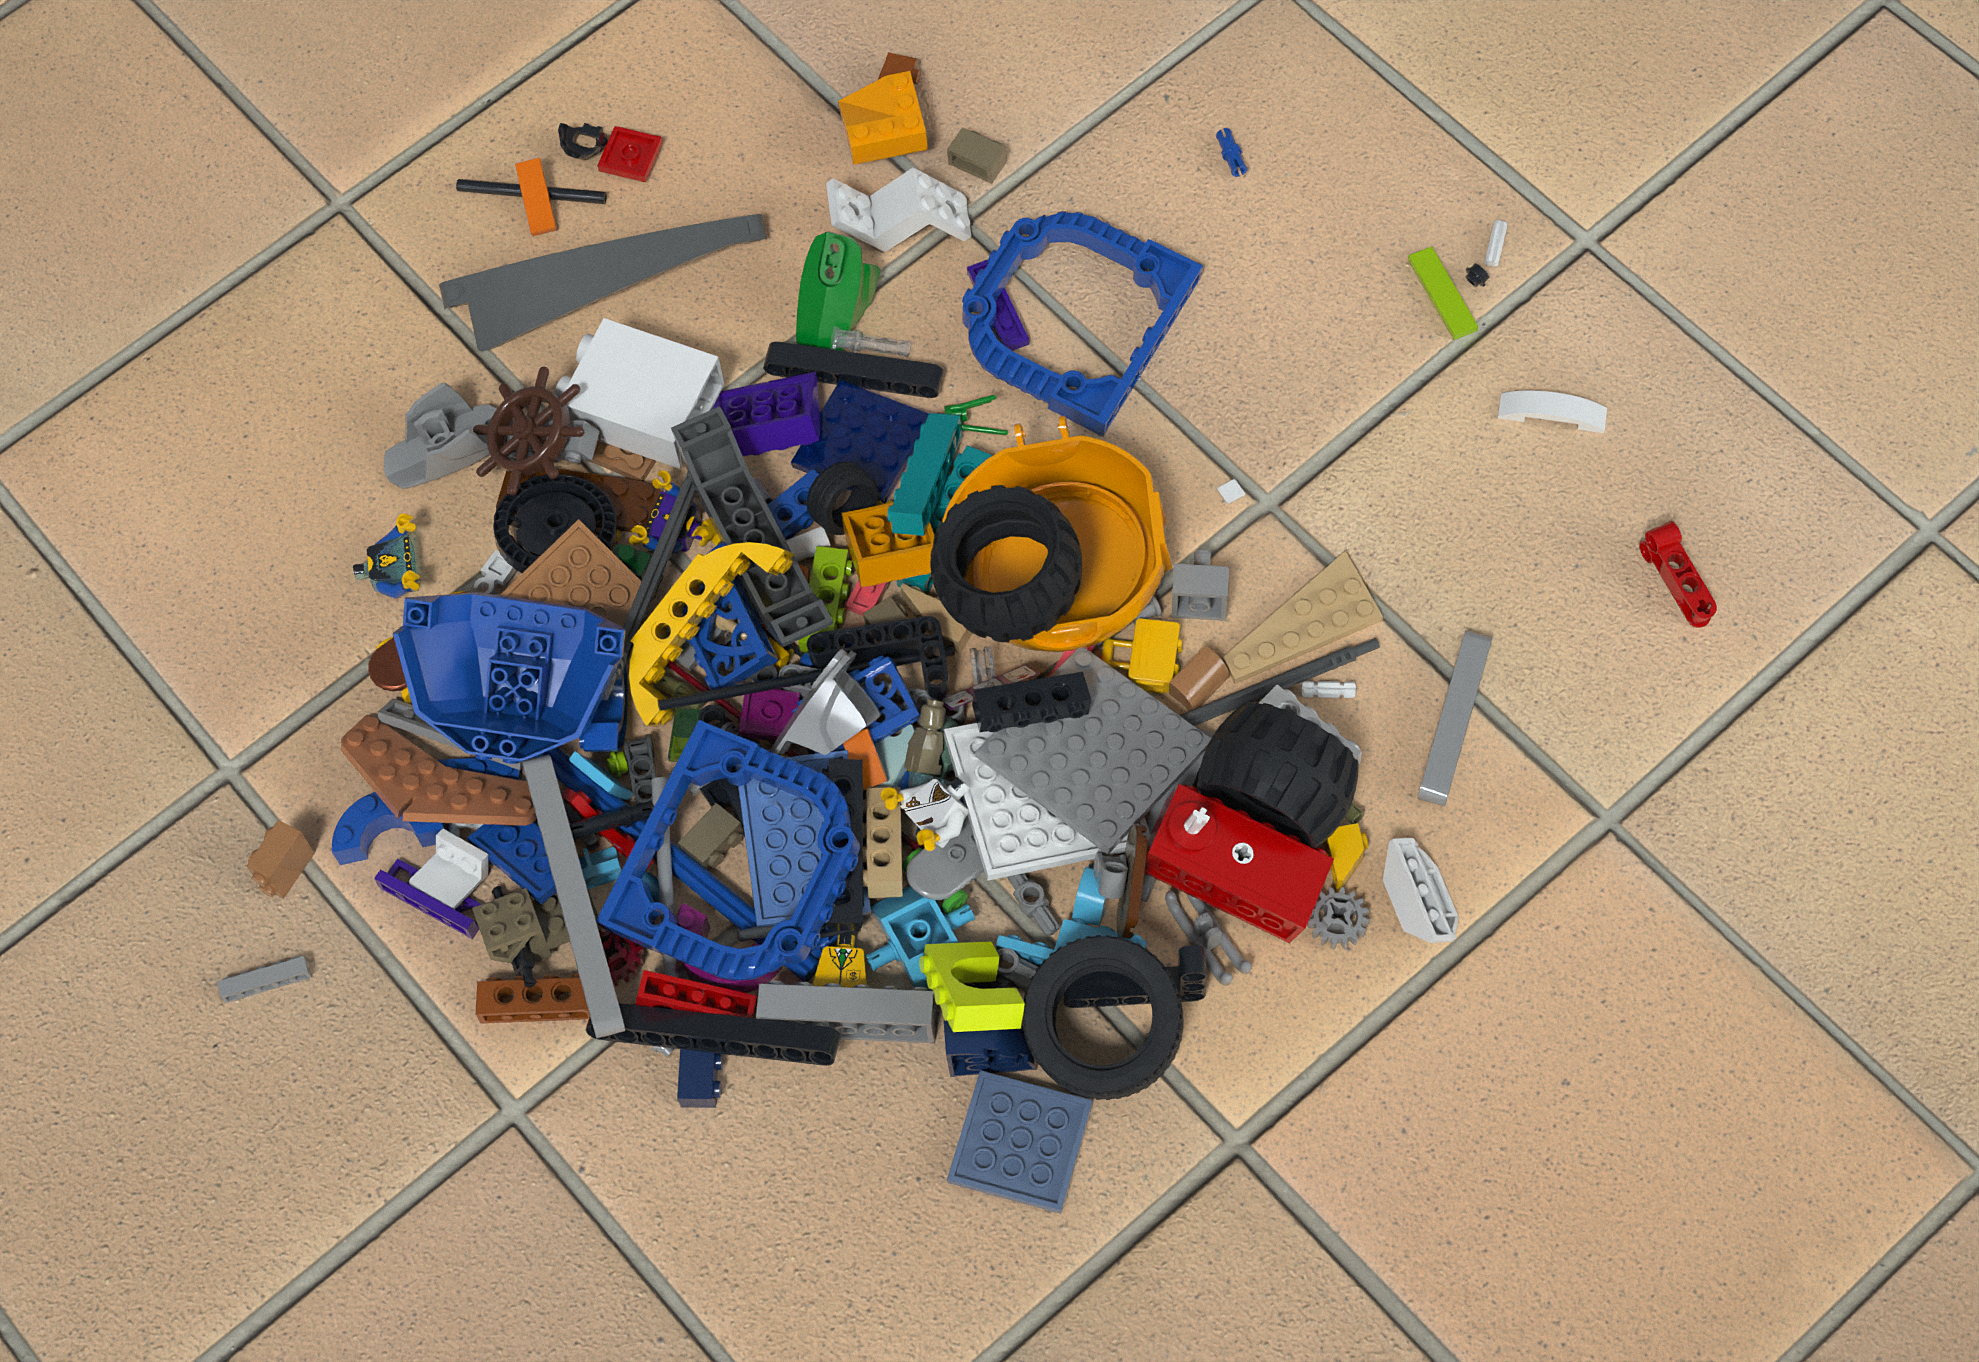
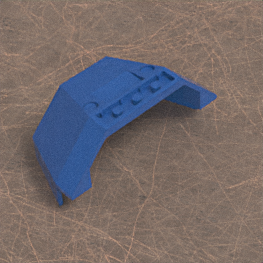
M474 592L406 597L403 626L396 630L393 636L414 713L467 754H473L476 758L482 760H489L493 757L503 759L505 763L517 764L575 740L588 729L623 657L625 629L583 607Z

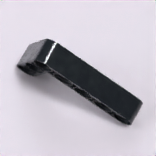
M923 616L812 634L807 640L809 659L813 665L818 667L827 666L841 649L847 653L852 650L857 654L852 662L875 659L880 656L890 657L919 652L926 693L931 698L941 699L948 695L950 691L941 625L935 617ZM926 631H934V632H935V633L932 634V635H924V634H923V633H925ZM899 635L908 636L903 640L896 639ZM873 639L881 640L876 644L869 643ZM846 643H851V644H853V645H852L851 647H849V648H843V647H842V646H843L844 644H846ZM820 647L826 648V649H825L824 651H822V652H815V650H816L817 648H820ZM931 655L939 656L935 660L927 659ZM940 679L943 681L941 684L934 685L931 683L933 680Z
M1199 945L1181 947L1178 950V966L1166 968L1177 986L1181 1002L1202 1000L1206 996L1207 981L1205 949ZM1098 972L1087 975L1072 984L1064 994V1005L1069 1008L1151 1004L1145 991L1136 982L1124 975L1113 972Z

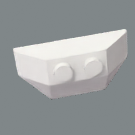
M1414 838L1391 839L1388 844L1383 883L1403 931L1429 943L1454 941L1456 939L1455 933L1459 916L1438 867L1426 852L1418 847V843Z

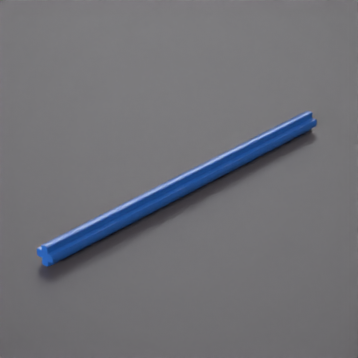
M558 747L533 757L536 758L550 754L556 778L572 791L577 793L580 790L592 801L589 804L592 808H598L605 814L620 810V807L624 805L630 807L622 799L608 793L570 762V757ZM647 820L632 823L631 827L625 828L620 826L617 828L624 834L627 833L636 841ZM670 840L672 874L740 930L757 927L754 908ZM657 851L653 855L655 860H657ZM766 937L753 940L757 944L761 945L764 943ZM795 941L790 942L787 945L786 951L794 950L797 947V943ZM808 954L804 961L797 964L786 962L784 966L803 982H808L812 975L816 973L819 961L811 954Z

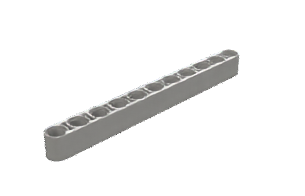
M548 754L524 760L522 764L596 1039L623 1032L625 1027L551 756Z

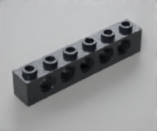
M829 759L827 768H822V774L834 782L837 787L844 786L849 790V793L843 796L849 809L851 831L857 837L860 849L857 865L853 871H849L845 879L846 886L842 895L848 897L849 902L846 904L834 902L832 916L826 923V931H861L863 923V759ZM847 838L842 839V840L846 841L847 843H848V841H849V839H847Z

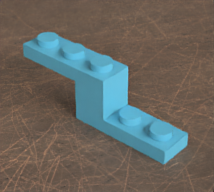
M1064 919L1054 950L1044 943L1035 942L1031 944L1023 942L1020 937L1015 935H1007V937L999 935L996 951L1002 948L1012 949L1017 953L1018 957L1040 967L1043 960H1047L1050 957L1049 954L1057 951L1060 946H1066L1068 942H1074L1078 938L1085 939L1086 936L1094 937L1101 935V937H1106V935H1110L1111 937H1118V933H1115L1112 928L1106 926H1099V928L1089 926L1080 919ZM1134 934L1130 939L1131 942L1138 943L1141 947L1147 949V941Z

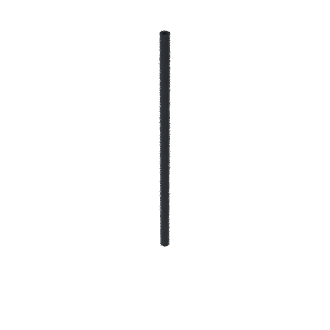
M953 645L944 646L946 657L955 655ZM919 652L890 656L896 666L921 662ZM931 655L927 659L933 660L937 659L939 656ZM872 660L850 664L846 672L849 674L857 669L861 672L870 667L869 662ZM824 669L657 700L659 711L811 683L816 681Z

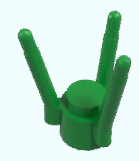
M995 395L961 404L944 406L945 414L960 415L962 430L996 435L1008 434L1007 430L963 424V422L968 421L967 409L990 403L996 399Z

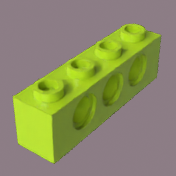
M816 546L809 586L812 592L822 601L832 600L830 604L824 605L833 620V625L815 633L838 630L839 624L844 623L845 608H842L843 600H848L849 584H846L847 577L852 576L854 568L853 561L849 558L848 549ZM830 576L837 577L834 580H827V578ZM811 635L798 641L801 652H808L807 640ZM824 647L817 648V649L815 650V652H822V651H824L826 648H824Z

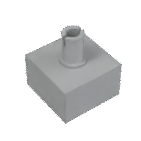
M1207 550L1195 551L1194 565L1174 564L1172 618L1226 621L1229 567L1210 566L1211 552Z

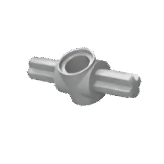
M1024 873L1008 876V880L1015 889L1013 895L1018 901L1022 913L1027 915L1028 918H1034L1046 936L1055 934L1059 930V925L1048 910L1050 903L1044 896L1042 887L1034 880H1028ZM1030 895L1039 898L1034 903H1028L1024 900Z

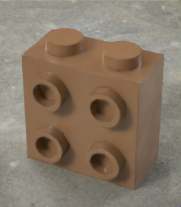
M277 820L275 825L270 827L265 833L264 841L260 847L251 853L246 867L252 874L251 879L260 885L258 889L269 897H273L275 894L284 899L315 853L301 831Z

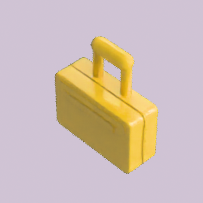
M1138 618L1135 623L1133 641L1111 638L1104 640L1101 660L1112 668L1129 670L1128 679L1146 692L1169 693V682L1179 673L1180 668L1176 663L1177 653L1182 651L1183 645L1182 640L1179 639L1180 624L1177 622ZM1114 646L1132 648L1130 663L1112 661Z

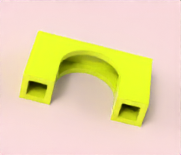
M991 941L925 944L924 956H920L919 960L920 971L925 974L928 988L932 989L935 995V1002L937 1005H940L945 1021H948L953 1032L1021 1029L1025 1003L1017 988L979 989L962 984L996 981L1000 956Z

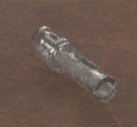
M834 326L831 336V349L835 350L838 347L851 349L854 353L864 350L909 357L911 341L863 334V332L857 329L853 332L840 330L839 327Z

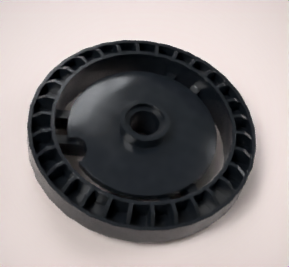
M559 474L556 479H551L548 475L534 477L520 483L516 495L511 496L507 493L497 506L493 523L495 543L504 560L515 570L523 573L578 519L594 535L596 522L601 519L602 528L597 538L611 551L617 538L615 508L611 500L600 488L585 479ZM510 525L519 528L515 530L516 537L521 546L529 553L522 550L512 540L509 534Z

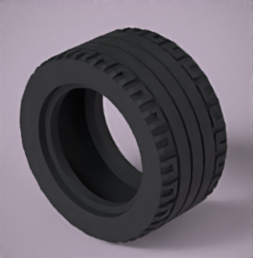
M1101 935L1094 937L1086 936L1085 939L1078 938L1074 942L1066 943L1067 945L1064 947L1060 946L1057 951L1049 954L1050 957L1047 960L1044 959L1041 966L1035 970L1036 973L1031 977L1030 984L1026 988V995H1024L1023 1031L1035 1060L1046 1074L1061 1087L1086 1098L1096 1100L1121 1099L1122 1097H1129L1143 1089H1147L1170 1067L1182 1040L1184 1027L1183 1008L1177 986L1169 971L1148 949L1121 937H1111L1110 935H1106V937H1101ZM1098 972L1118 973L1132 979L1145 991L1152 1007L1151 1028L1143 1045L1129 1058L1111 1065H1092L1076 1059L1063 1048L1056 1029V1013L1065 992L1079 979Z

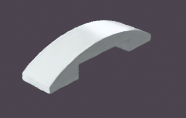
M1512 391L1501 393L1498 419L1524 422L1525 417L1574 423L1578 424L1577 430L1604 433L1607 408L1596 402L1573 395L1548 391Z

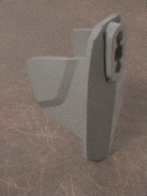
M440 383L415 401L410 410L405 414V440L385 451L384 471L387 480L399 488L408 489L452 474L490 454L487 446V435H477L473 432V427L478 424L489 425L497 408L488 404L470 407L455 389L447 383Z
M841 649L833 657L811 686L813 690L809 691L794 712L770 752L781 756L787 752L792 743H796L820 754L827 755L880 717V711L857 681L846 672L855 659L856 653L852 650L847 653Z

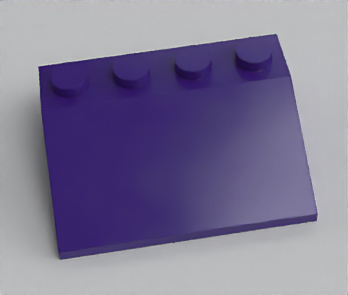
M816 372L721 391L713 406V409L721 407L731 426L742 456H756L772 450H785L792 446L810 445L819 441L821 424Z

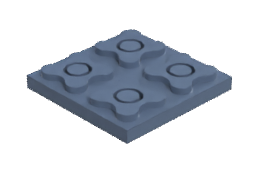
M980 1070L947 1177V1183L1061 1214L1093 1100Z

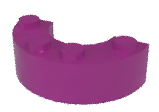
M682 903L676 915L677 926L707 938L711 929L707 916ZM681 961L687 974L695 982L743 993L759 989V984H767L782 969L781 967L774 972L771 971L753 980L732 981L716 977Z

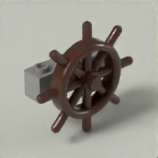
M544 366L538 371L535 386L526 387L512 393L507 384H501L499 392L504 401L496 409L490 424H478L473 427V432L477 435H487V446L491 456L477 468L476 474L479 477H484L499 465L511 473L507 492L511 496L517 494L522 476L532 475L544 469L549 478L556 479L559 473L553 462L557 463L559 460H567L573 463H580L581 460H592L599 430L585 420H570V413L566 405L580 393V386L573 384L558 397L545 388L549 369ZM541 402L549 403V406L538 414ZM529 405L526 416L522 409Z

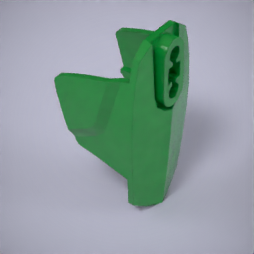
M829 231L814 238L805 259L798 295L796 342L799 345L843 351L849 332L871 304L880 275V267L863 263L862 248L854 238ZM833 243L839 246V252L833 249ZM830 267H833L834 277H831L830 272H828Z

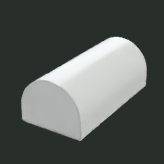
M822 527L786 540L797 563L814 557L816 546L831 548L827 534Z

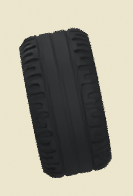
M839 462L824 469L813 481L807 496L808 513L817 524L829 533L845 535L842 513L876 506L878 501L877 484L868 473L854 463ZM853 486L847 501L841 507L832 511L839 495L847 488Z

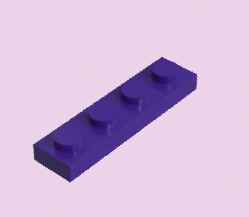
M988 260L967 267V274L973 287L980 269L985 270ZM1004 288L996 300V321L993 329L999 341L1013 351L1029 345V337Z

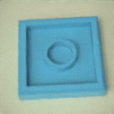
M576 751L569 758L571 763L608 793L625 801H629L634 795L628 787L596 761Z

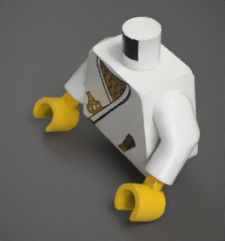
M959 776L948 787L939 780L932 779L928 783L900 790L899 794L893 788H884L881 791V800L885 801V807L889 810L895 809L898 806V802H901L902 805L900 807L921 830L917 833L918 844H924L927 851H932L935 849L936 844L944 848L950 839L960 834L964 819L969 811L959 799L970 787Z

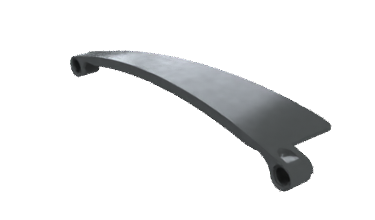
M753 214L640 234L557 252L440 283L439 287L444 310L461 305L469 306L477 348L483 352L501 346L607 296L730 245L747 244L763 239L767 240L768 238L762 214Z

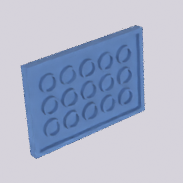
M847 750L830 752L827 755L819 753L785 757L822 773V768H827L829 759H849ZM742 764L735 765L736 772L739 771ZM751 779L747 784L738 786L756 926L760 927L776 925L781 921L791 920L821 859L817 838L822 822H824V817L820 810L808 801L766 783ZM838 786L842 795L849 793L846 787ZM840 840L837 847L842 848L847 845V842ZM863 887V915H870L868 889ZM841 895L836 897L835 901L839 904H846L849 902L847 896Z

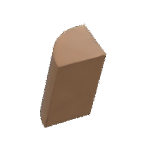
M1205 645L1169 682V694L1188 710H1194L1201 707L1230 677V673L1221 658Z

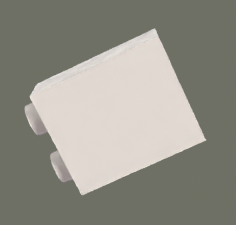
M603 318L595 335L587 333L581 339L576 355L579 365L572 378L565 375L559 380L554 394L559 397L571 385L578 384L581 388L580 393L566 404L570 413V420H585L598 429V441L681 469L684 460L671 427L706 413L713 408L724 386L718 356Z

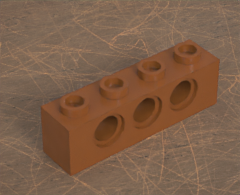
M579 974L572 975L571 978L547 975L542 979H535L537 983L531 988L524 986L522 976L515 977L514 980H502L492 977L487 978L486 981H477L475 1014L481 1024L587 1020L590 1014ZM565 992L571 993L567 1000H558L561 994ZM534 994H543L540 1000L536 1002L530 1001ZM506 995H514L510 1002H501Z

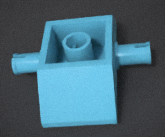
M909 886L903 889V897H887L870 906L873 915L888 940V944L866 954L865 957L868 964L871 965L872 971L894 960L899 961L913 987H924L932 991V989L928 988L927 978L924 973H921L919 967L920 956H924L925 944L958 943L953 930L970 921H974V914L972 910H969L970 907L966 903L964 906L945 915L941 912L935 900L920 896Z

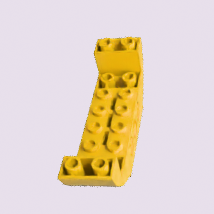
M747 542L724 546L706 555L698 553L630 640L634 644L629 668L631 695L636 709L646 726L660 727L661 724L665 726L673 717V709L659 711L657 700L666 699L667 697L651 684L653 682L655 684L658 683L666 673L664 668L669 661L674 662L683 651L681 648L683 643L687 639L691 640L700 629L698 624L704 617L707 619L712 615L717 607L715 605L716 601L720 596L725 597L734 585L731 582L737 574L741 576L751 564L748 560L751 559L767 573L778 576L780 573L784 574L793 563L791 558L794 556L792 552L768 544ZM704 583L705 590L700 595L699 588ZM687 605L688 612L683 616V608ZM668 627H670V629H671V634H670V636L667 638V637H666V630H667Z

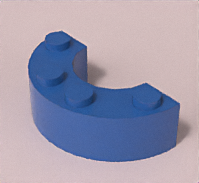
M626 664L620 678L615 681L608 700H601L588 729L579 737L580 749H583L585 752H620L623 748L628 714Z
M373 792L353 803L341 816L332 838V853L339 865L367 860L368 849L372 841L380 833L392 828H403L413 832L423 848L436 845V835L442 829L446 830L443 823L403 821V815L397 819L376 792Z

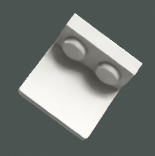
M442 829L436 835V854L410 878L409 885L455 910L488 876V854L449 831Z

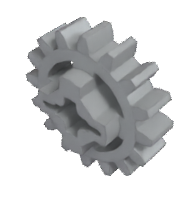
M1331 887L1327 896L1320 892L1319 901L1316 902L1307 924L1308 928H1315L1312 931L1313 938L1322 937L1320 945L1323 946L1328 941L1331 942V948L1334 950L1337 944H1341L1343 949H1347L1348 941L1354 945L1358 943L1357 935L1364 938L1366 933L1364 928L1369 925V919L1365 918L1368 916L1369 909L1362 908L1364 904L1363 898L1354 899V891L1346 895L1344 887H1341L1339 893H1335ZM1323 909L1325 917L1320 922L1319 913ZM1354 915L1357 917L1355 927L1352 926L1353 923L1351 921Z

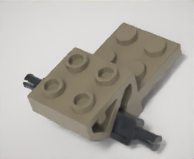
M497 886L492 890L495 900L472 909L490 959L511 963L515 975L522 976L524 986L531 988L537 983L532 972L535 962L551 957L549 949L570 942L558 895L556 892L541 905L536 900L531 901L527 888L505 896L503 887ZM587 887L588 895L596 920L598 917V913L596 911V908L594 906L593 900ZM596 922L598 931L602 930L603 928Z

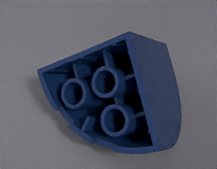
M944 1020L945 1049L950 1077L979 1075L980 1070L988 1073L1037 1070L1036 1060L1026 1041L1023 1025H1021V1029L953 1032L948 1021Z

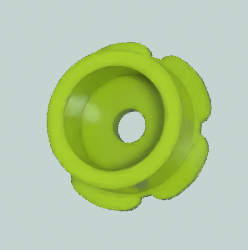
M622 751L611 752L610 758H606L610 774L615 773L620 778L621 774L628 772L625 756Z

